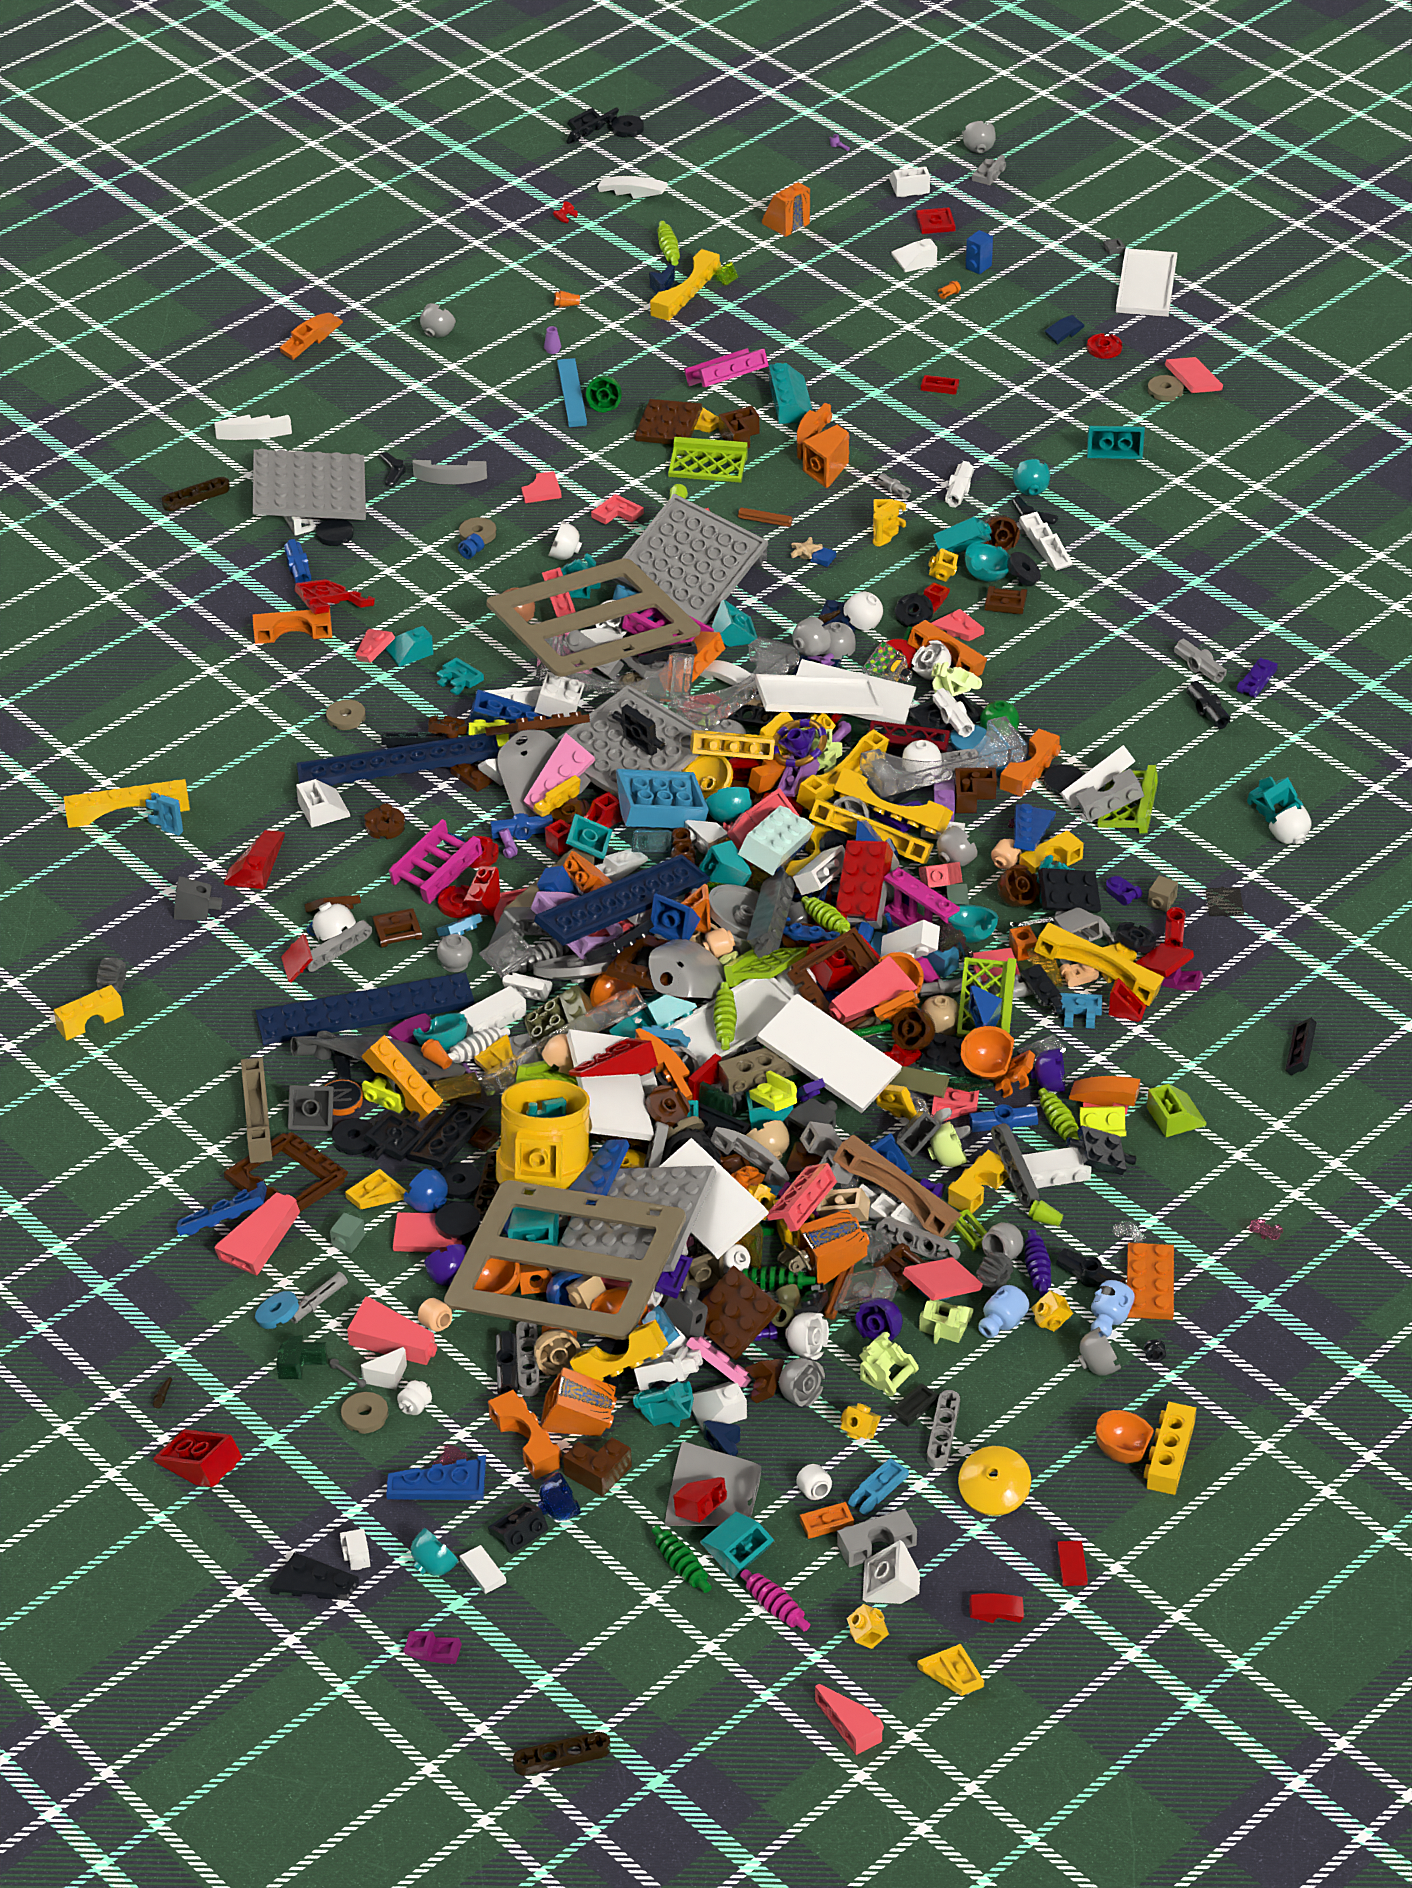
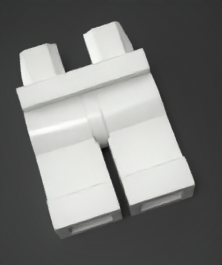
M687 1346L680 1347L679 1350L663 1352V1355L654 1360L650 1358L644 1359L641 1365L634 1368L639 1390L650 1389L655 1381L664 1380L672 1382L676 1378L678 1382L684 1381L690 1373L698 1372L699 1366L703 1364L700 1349L688 1351Z

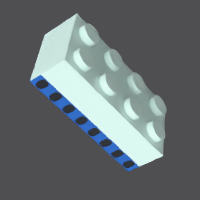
M780 805L747 834L738 855L769 874L774 875L807 845L815 826L807 819L794 814L789 808Z

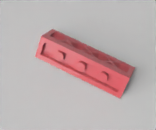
M560 567L542 573L544 581L563 576ZM569 592L550 597L556 618L576 612Z
M829 1164L806 1166L770 1209L767 1215L768 1220L784 1218L790 1232L798 1231L837 1183Z

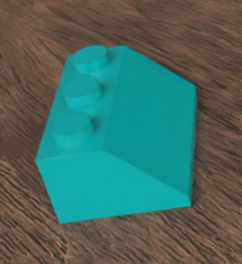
M1089 426L1087 458L1143 459L1145 427Z

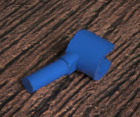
M885 913L888 926L887 934L899 930L900 926H893L890 913Z

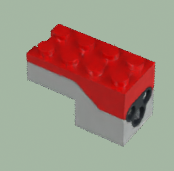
M847 840L836 909L850 923V928H854L856 924L862 921L869 923L874 929H881L885 902L894 901V886L886 882L884 876L898 868L900 863L888 842Z

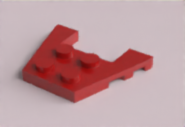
M327 579L295 584V592L314 614L329 613L330 605L327 603L339 604L340 601L349 600L360 608L374 606L375 598L369 596L366 599L361 597V593L358 591H345V586Z

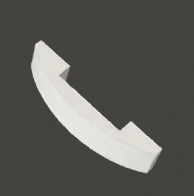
M714 660L700 674V676L710 681L718 678L743 690V694L749 692L754 698L761 700L755 683V676L732 663Z

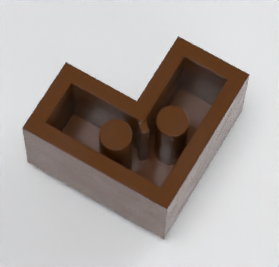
M753 406L719 414L720 435L725 441L747 442V446L750 448V436L760 433L759 414Z
M955 768L956 813H977V799H996V768Z
M613 1437L598 1452L577 1442L563 1456L564 1475L602 1497L632 1467L631 1448Z

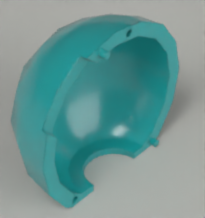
M975 542L966 549L965 565L973 577L982 582H995L1004 578L1009 573L1007 560L1010 555L1002 547Z
M743 787L719 789L718 792L705 798L709 809L708 814L721 824L723 822H726V824L735 823L740 814L753 807L749 789Z
M958 905L960 911L948 918V931L952 936L962 942L977 943L985 940L994 932L999 917L996 912L989 908L976 905Z
M450 1013L430 1020L431 1026L426 1033L421 1028L414 1029L413 1031L416 1040L421 1046L427 1040L434 1039L440 1042L445 1051H449L451 1047L465 1038L468 1021L464 1014Z

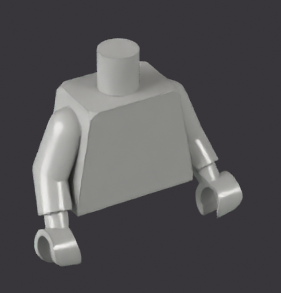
M1074 908L1067 912L1058 911L1055 914L1054 925L1091 942L1103 937L1104 934L1109 945L1117 943L1116 931L1111 932V928L1100 916L1091 914L1081 908ZM1059 959L1062 965L1071 964L1069 960Z

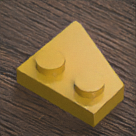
M961 1644L917 1661V1667L920 1671L960 1696L984 1687L983 1678Z

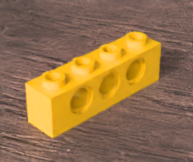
M692 730L690 751L694 754L773 760L775 739L772 736Z
M1168 1402L1166 1411L1161 1410L1159 1424L1162 1426L1161 1429L1156 1428L1154 1442L1157 1444L1156 1447L1151 1446L1149 1454L1151 1465L1146 1464L1144 1478L1148 1479L1147 1489L1176 1494L1195 1425L1196 1407Z

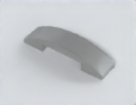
M413 460V475L417 479L431 483L466 484L487 479L486 461H468L467 465H432L431 460Z
M716 1127L711 1141L721 1151L728 1155L734 1150L767 1173L764 1181L770 1185L783 1187L789 1181L790 1177L780 1161L760 1143L739 1132Z

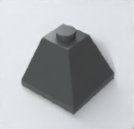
M290 1085L288 1129L333 1131L334 1087Z

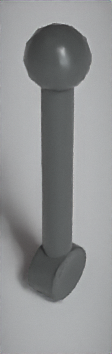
M338 1359L330 1360L331 1368L339 1369L357 1382L358 1387L363 1388L366 1386L364 1379H359L342 1367Z

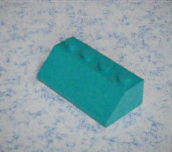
M787 363L769 365V386L779 424L801 422L809 410L813 411L804 376Z

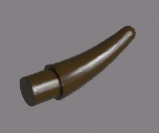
M837 610L819 615L817 618L825 624L838 616L841 611Z
M168 1377L153 1398V1406L155 1408H161L165 1402L167 1391L172 1382L171 1377Z

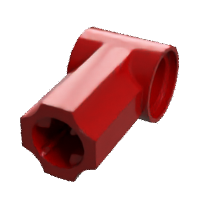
M1172 907L1167 911L1164 944L1183 947L1186 917L1183 909Z

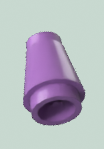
M550 326L546 329L544 349L549 354H556L560 351L561 342L557 328Z

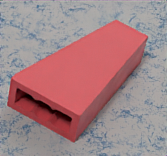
M960 862L918 867L920 881L929 888L963 882Z
M888 956L833 999L828 1009L835 1020H839L844 1024L874 1012L873 1009L877 1008L880 1002L885 1000L891 1001L897 998L900 992L905 990H913L915 992L918 987L895 961Z
M276 1192L214 1247L219 1260L257 1276L299 1215L300 1210L296 1199L288 1194L282 1195Z
M370 1297L364 1298L347 1329L349 1345L381 1354H388L404 1347L406 1360L427 1365L430 1358L434 1357L437 1351L433 1332Z

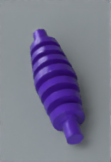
M1031 1229L1027 1232L1028 1237L1025 1239V1265L1034 1289L1038 1290L1040 1296L1043 1297L1051 1287V1261L1042 1237L1037 1235L1036 1230Z

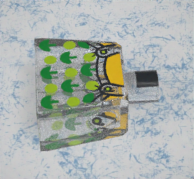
M883 640L862 668L865 675L898 682L899 679L909 682L913 675V672L907 669L906 657Z

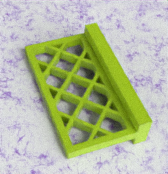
M675 437L668 476L741 483L745 462L748 458L747 442ZM677 455H684L685 457L679 459ZM695 457H704V458L698 461ZM713 458H721L722 460L716 462ZM691 459L694 464L688 467L685 462ZM732 459L741 461L734 463ZM710 461L713 465L709 466L708 468L702 465ZM728 463L730 467L724 470L721 465ZM678 466H682L684 468L681 471H674V468ZM699 467L702 471L696 473L692 470ZM716 468L720 471L718 474L711 473ZM733 470H736L739 474L738 476L730 475L729 473Z
M1148 765L1147 770L1132 771L1136 778H1143L1139 783L1144 797L1133 801L1137 805L1131 809L1128 805L1133 802L1098 818V828H1139V833H1148L1158 784L1156 765ZM1113 779L1106 784L1104 791L1114 786ZM1121 809H1123L1124 811H1126V812H1124V813L1121 814V815H1118V814L1116 813V812L1120 811ZM1109 816L1114 818L1112 820H1104ZM1129 816H1132V817L1135 818V820H1125V819H1126L1127 817H1129Z
M809 947L779 948L761 958L757 957L752 948L724 966L726 982L729 983V987H735L746 979H771L804 958Z
M964 958L957 1027L958 1037H966L971 1032L962 1030V1025L970 1020L974 1024L971 1013L969 1014L964 1008V1005L969 1002L970 992L966 989V986L972 982L985 991L993 984L1000 989L996 996L1002 998L1000 1019L996 1027L1010 1033L1016 959L1008 958V961ZM968 964L978 965L981 971L973 976L968 970ZM993 967L1002 968V973L996 978L988 971ZM984 973L991 979L985 986L977 980Z
M545 1060L518 1066L515 1084L528 1080L552 1079L569 1082L578 1086L575 1076L559 1072L560 1067L555 1064L551 1067Z

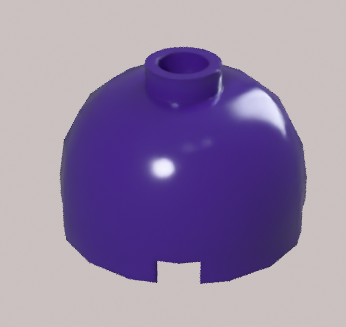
M1053 1048L1041 1052L1036 1058L1035 1066L1031 1070L1032 1079H1037L1038 1085L1041 1088H1045L1048 1092H1065V1081H1062L1065 1069L1061 1048Z
M464 1245L446 1246L447 1251L440 1253L438 1249L425 1259V1269L429 1277L436 1284L442 1286L451 1285L467 1253Z
M875 1298L861 1304L859 1307L860 1310L856 1313L855 1319L856 1326L863 1338L867 1336L874 1341L883 1332H888L890 1334L888 1339L893 1341L901 1332L903 1324L902 1314L896 1304L889 1299Z

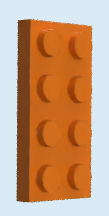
M1128 1243L1127 1285L1133 1290L1135 1300L1128 1317L1173 1320L1174 1245Z

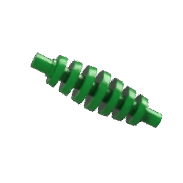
M767 1266L762 1267L761 1274H758V1267H753L752 1273H749V1268H744L742 1272L756 1285L760 1283L762 1290L766 1291L767 1283H769L770 1292H775L776 1284H779V1288L785 1286V1284H796L799 1290H803L805 1285L812 1286L816 1284V1277L806 1276L804 1271H798V1276H796L795 1272L789 1270V1275H786V1269L780 1267L779 1275H777L776 1266H771L770 1274H768Z
M659 1525L655 1526L651 1531L656 1537L655 1544L660 1549L669 1566L686 1582H689L692 1587H700L704 1593L709 1592L712 1586L707 1581L708 1574L703 1569L694 1552L685 1543L681 1542L678 1537L674 1536L671 1531H663Z

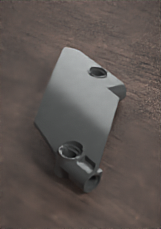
M320 1031L317 1033V1036L292 1037L290 1049L293 1056L314 1055L321 1060L330 1059L333 1050H336L366 1063L361 1056L383 1036H335L331 1032ZM388 1038L435 1092L447 1090L451 1086L453 1078H462L467 1068L453 1061L450 1067L443 1069L424 1058L421 1047ZM387 1076L394 1092L403 1094L398 1085Z

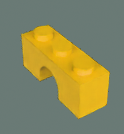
M1067 830L1039 844L1035 851L1028 850L1020 854L1019 864L1027 866L1029 868L1027 870L1031 874H1036L1045 857L1053 855V861H1059L1068 867L1083 859L1084 843Z
M112 985L54 1009L56 1027L66 1041L85 1033V1023L94 1015H98L105 1024L124 1016L121 996Z
M988 1149L975 1160V1163L969 1169H965L961 1177L956 1182L953 1181L948 1187V1204L960 1211L968 1209L973 1214L983 1204L984 1187L981 1185H987L997 1190L1009 1178L1000 1155Z

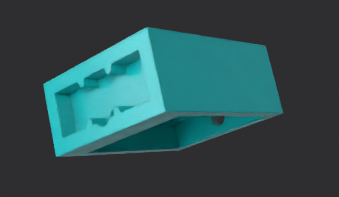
M972 517L933 534L938 550L942 548L954 554H959L966 551L967 547L972 543H984L991 540L990 533L992 532L988 523Z

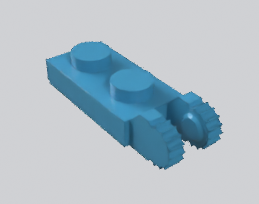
M889 1458L859 1485V1488L849 1498L848 1504L855 1507L862 1501L864 1496L868 1497L862 1503L859 1510L862 1514L867 1515L876 1504L880 1503L909 1476V1470Z

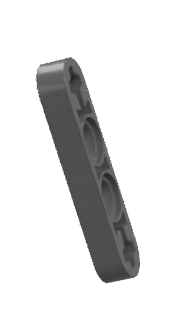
M1006 1123L993 1126L991 1129L993 1142L1017 1197L1024 1207L1032 1206L1035 1200L1039 1201V1193L1014 1135Z

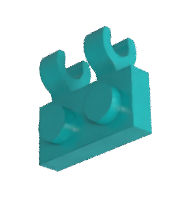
M457 657L442 665L443 670L437 672V676L441 678L437 681V684L444 687L450 681V684L455 686L450 692L455 695H459L465 686L471 688L484 680L482 672Z

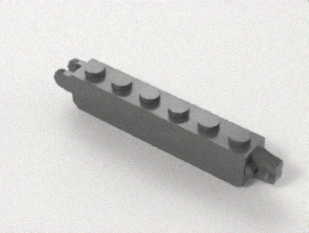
M784 867L762 883L747 937L748 943H750L758 958L779 949L796 886L794 879L788 876Z

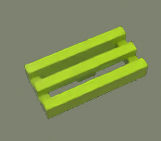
M968 1209L959 1212L962 1215L953 1229L972 1251H975L977 1246L982 1248V1240L987 1231ZM962 1217H965L970 1224H967ZM973 1228L979 1233V1235L982 1238H979V1236L973 1231Z

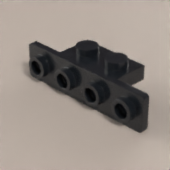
M592 107L570 119L567 125L573 131L570 132L567 138V144L577 142L581 137L590 135L594 130L601 129L607 123H612L617 118L619 109L616 107L600 116Z

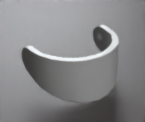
M950 1108L941 1109L934 1114V1119L942 1125L941 1123L951 1116L952 1110ZM968 1125L954 1128L959 1139L968 1136L972 1131V1128Z

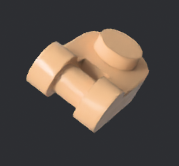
M1082 963L1073 965L1063 964L1059 968L1062 977H1065V982L1069 987L1095 981L1099 976V970Z

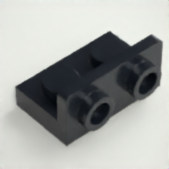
M524 1502L488 1526V1530L491 1536L504 1541L507 1552L513 1554L546 1532L548 1525L542 1509Z

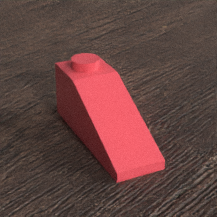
M821 1684L815 1686V1702L856 1755L882 1742V1730L884 1727L878 1716H874L867 1707Z

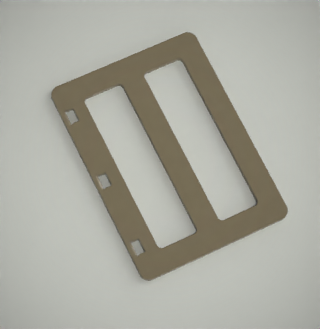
M626 558L491 596L487 599L486 603L487 607L558 677L568 676L698 636L701 631L700 626L632 560ZM618 577H625L640 592L639 594L534 625L528 624L513 609ZM652 607L657 608L672 623L566 656L559 655L544 640Z
M512 1180L504 1181L499 1186L444 1297V1302L450 1309L621 1340L628 1339L629 1334L638 1325L684 1225L686 1214L683 1209L678 1207ZM524 1191H534L533 1196L524 1194ZM587 1200L597 1201L595 1206L586 1204ZM515 1207L656 1230L642 1260L500 1237L502 1229L512 1209ZM650 1210L659 1211V1216L649 1215ZM491 1258L632 1282L617 1314L474 1290L487 1260Z

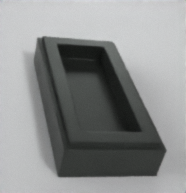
M921 1383L890 1409V1415L906 1427H909L938 1402L939 1395Z

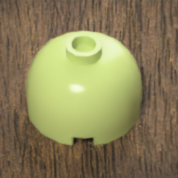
M950 1121L942 1124L930 1138L931 1147H928V1151L932 1160L937 1159L941 1165L952 1168L967 1163L966 1154L964 1151L962 1152V1144Z

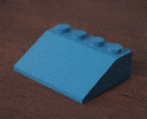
M616 770L620 811L625 826L674 829L685 828V821L687 820L706 821L709 809L694 772Z

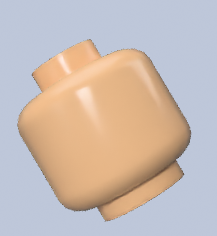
M1002 839L992 850L991 858L996 867L1008 869L1017 863L1022 852L1021 849L1014 848L1013 839Z
M718 928L706 933L705 942L702 944L716 958H720L723 955L732 953L735 941L730 930L726 931L725 928Z
M429 1298L421 1304L418 1310V1320L421 1325L439 1332L450 1325L452 1309L436 1298Z

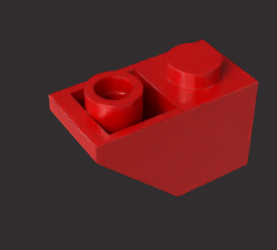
M480 866L464 899L475 914L492 916L500 901L499 870L497 867Z
M717 1477L685 1484L673 1495L675 1515L700 1523L727 1499L725 1478Z

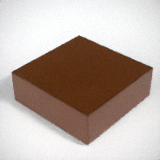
M482 1125L468 1143L486 1152L499 1140V1134Z

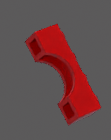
M610 792L605 793L592 801V805L584 818L610 828L622 821L619 799ZM562 819L545 827L546 847L558 856L573 848L566 844L571 824H567Z

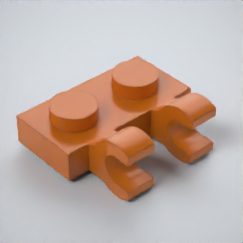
M905 990L900 992L897 998L891 1001L885 1000L880 1002L878 1007L873 1010L881 1021L888 1018L892 1022L896 1014L903 1008H918L915 1004L919 1003L920 1000L913 990Z
M1028 1050L1012 1058L1008 1072L1004 1076L994 1079L993 1082L996 1084L995 1090L1003 1089L1004 1098L1013 1093L1011 1082L1019 1081L1020 1090L1029 1085L1027 1074L1033 1069L1035 1054Z

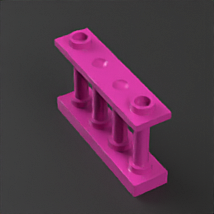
M748 348L684 368L688 386L702 382V386L707 387L768 367L769 365L765 349L749 352Z
M652 607L640 614L635 612L625 615L622 628L635 635L672 623L657 608ZM653 615L655 618L659 620L657 622H653L647 618ZM691 617L700 626L701 631L714 632L713 628ZM695 637L669 645L691 642Z
M442 819L397 863L392 865L389 869L391 882L393 885H396L401 879H405L416 885L421 890L423 901L430 904L482 854L480 839L475 836L467 842L457 839L448 834L446 821ZM444 840L459 848V850L455 854L450 855L436 846ZM431 853L446 861V863L437 868L422 859ZM415 866H418L433 875L424 881L409 872Z
M899 867L884 876V880L894 886V901L885 906L884 916L885 913H890L892 921L904 928L921 920L933 923V913L940 917L939 939H944L955 947L958 945V939L948 933V918L960 911L959 906ZM902 892L909 896V906L902 902ZM918 903L925 907L924 916L917 912Z

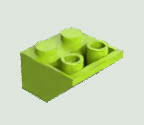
M1170 1084L1148 1089L1147 1109L1165 1137L1206 1126V1121L1186 1092Z

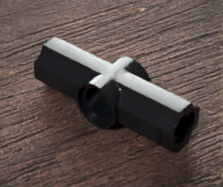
M1198 680L1191 682L1187 687L1186 693L1195 702L1198 714L1200 716L1206 715L1218 729L1225 728L1230 723L1231 717L1222 708L1218 695H1211Z
M1064 1248L1060 1252L1056 1262L1057 1266L1080 1277L1081 1283L1087 1287H1100L1106 1280H1117L1124 1284L1126 1283V1278L1103 1267L1102 1262L1097 1257H1084L1068 1248Z
M501 1331L500 1334L496 1335L497 1393L500 1395L511 1390L518 1393L516 1334L510 1331Z

